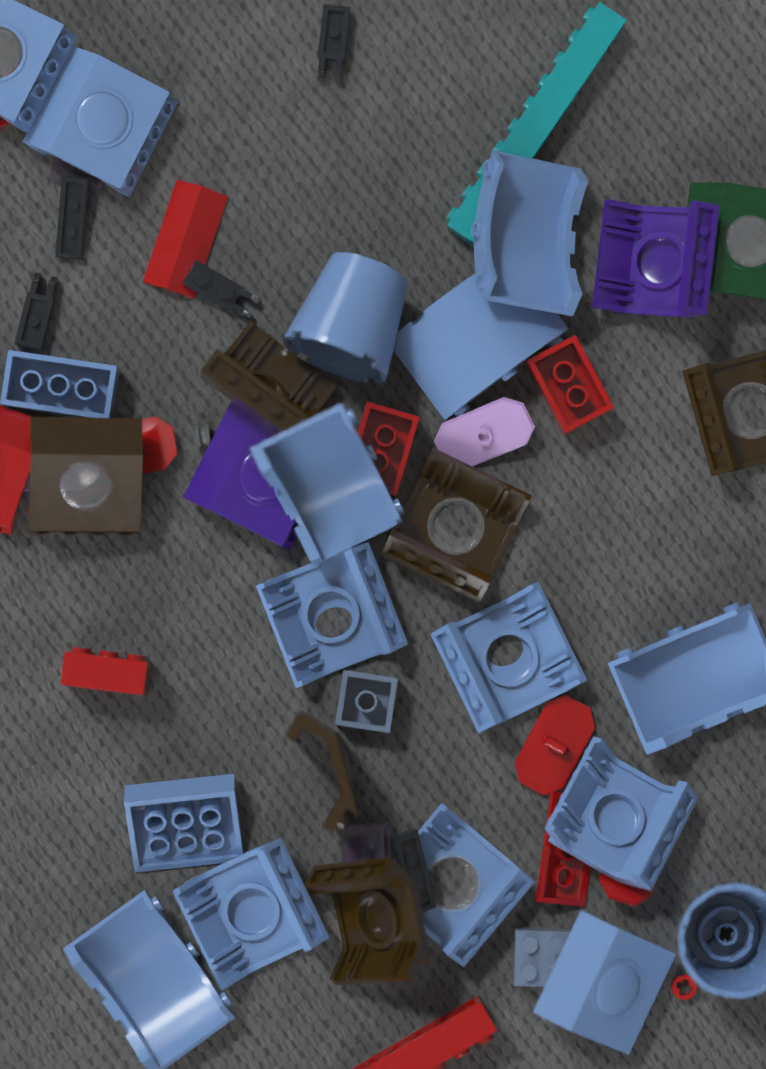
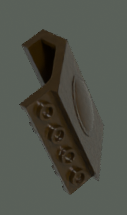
M251 320L225 353L216 349L200 370L201 379L276 435L315 417L338 387L336 383L331 382L318 370H315L313 366H310L280 344L277 339L272 338L270 334L264 332Z
M301 710L284 737L295 742L302 730L305 729L324 740L328 745L341 795L326 818L323 827L334 832L336 827L342 829L349 817L350 810L358 813L349 761L337 731Z
M391 857L313 866L304 886L309 895L329 893L332 896L342 940L341 955L329 978L335 985L411 981L418 974L421 964L431 963L417 882Z

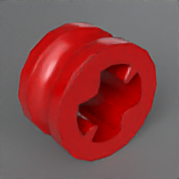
M677 975L671 982L673 994L681 1000L690 999L696 993V982L689 975ZM683 979L688 980L687 984L691 987V990L688 993L685 991L684 995L679 994L680 989L676 987L679 981L683 983Z

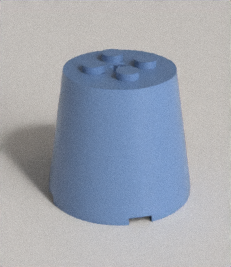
M333 253L283 338V344L294 355H299L301 352L309 357L307 363L319 369L357 382L367 383L368 379H374V382L377 384L384 383L390 368L408 282L402 275L384 263L353 253Z
M745 884L720 885L701 894L685 912L678 936L680 956L689 975L705 990L718 996L737 999L751 997L766 990V893ZM722 927H725L726 929L730 927V929L727 931V933L729 934L727 938H724L723 936L719 938V935L721 934L720 929Z

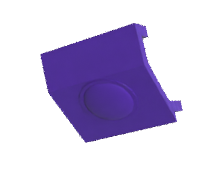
M611 199L604 200L592 308L611 311L616 314L680 318L707 315L720 205L695 200L690 202L689 207L635 205Z
M231 401L183 498L290 551L298 537L294 528L299 525L296 519L291 520L290 516L286 514L276 496L274 487H271L262 475L250 448L276 436V434Z

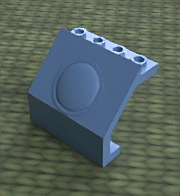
M73 46L23 143L45 156L47 154L53 155L100 179L119 193L130 197L178 101L169 95V91L98 54Z
M369 542L355 546L316 566L310 563L256 585L295 688L304 686L327 674L380 654L385 655L408 645ZM333 607H341L348 610L352 616V623L345 633L336 637H326L318 633L316 620L322 612Z
M539 582L531 584L511 597L456 623L446 624L430 634L478 733L522 714L587 681ZM503 636L519 638L523 643V653L517 661L507 666H497L489 661L487 652L490 645L496 639Z
M593 737L577 769L573 772L568 786L561 795L553 814L548 819L545 827L546 832L550 835L548 842L617 882L652 890L699 797L688 782L678 781L676 787L662 784L618 759L603 739Z
M281 838L255 847L185 881L184 884L172 890L220 990L230 987L253 971L300 949H304V951L312 950L330 938Z
M581 910L533 1013L571 1032L629 1055L676 954L660 944L651 943L615 927L585 910Z

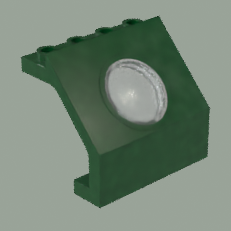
M727 182L690 183L687 207L690 206L691 201L695 200L720 205L709 293L766 300V188Z

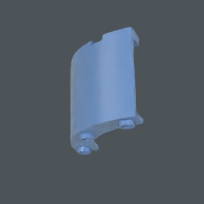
M492 150L489 160L487 159L483 165L484 178L477 205L476 220L471 228V235L474 237L476 287L479 288L483 300L573 316L583 293L579 286L576 269L571 268L570 257L575 255L576 232L571 231L573 216L579 215L589 181L580 168Z
M475 273L424 310V314L418 319L409 322L399 330L393 351L444 420L452 415L458 417L470 409L467 404L501 378L505 382L517 373L515 368L546 346L551 348L562 342L561 335L568 330V327L557 313L483 300L479 288L476 287Z
M342 403L250 448L262 475L270 486L274 487L276 496L286 514L290 516L291 520L296 519L299 526L294 529L310 562L314 566L404 523L400 515L405 512L398 498L392 499L373 462L378 458L371 444L365 446L355 427L358 421L352 409L346 411Z
M738 602L723 608L724 614L685 630L682 625L667 631L669 637L634 652L631 647L616 653L618 659L608 663L646 755L667 748L692 736L693 733L713 727L740 713H746L766 705V638L751 603L741 607Z
M144 890L71 942L63 950L72 967L91 989L96 988L102 996V1003L113 1019L121 1023L127 1032L125 1037L141 1064L146 1069H166L236 1017L230 1009L233 1006L231 999L225 992L220 993L209 974L197 959L200 953L192 942L187 944L177 929L163 913L165 908L157 896L151 898Z

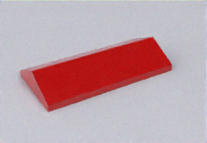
M180 180L176 181L143 283L192 299L195 298L196 293L183 286L182 283L196 260L206 265L228 196L201 185Z
M550 792L546 825L563 794L561 792ZM545 830L536 902L585 907L591 866L586 863L583 864L581 860L548 842L550 835Z

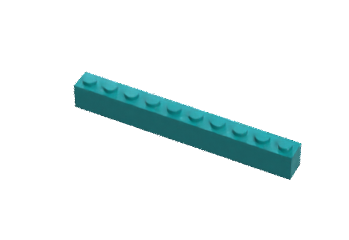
M601 2L598 3L595 9L592 6L588 9L582 19L585 24L580 31L578 29L573 31L567 41L570 46L565 53L562 51L558 53L552 62L555 68L550 75L545 73L537 84L540 90L535 97L531 95L528 97L521 108L525 112L520 119L516 117L513 119L506 130L510 134L504 142L502 140L498 141L493 148L494 151L535 158L625 26V18ZM483 165L476 174L479 177L474 186L469 184L463 192L461 198L464 201L459 209L454 206L446 218V221L449 222L447 230L472 247H474V237L471 235V228L476 220L477 205L484 178Z

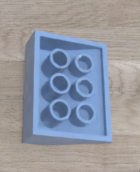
M234 774L125 785L124 806L135 873L220 864L243 854Z

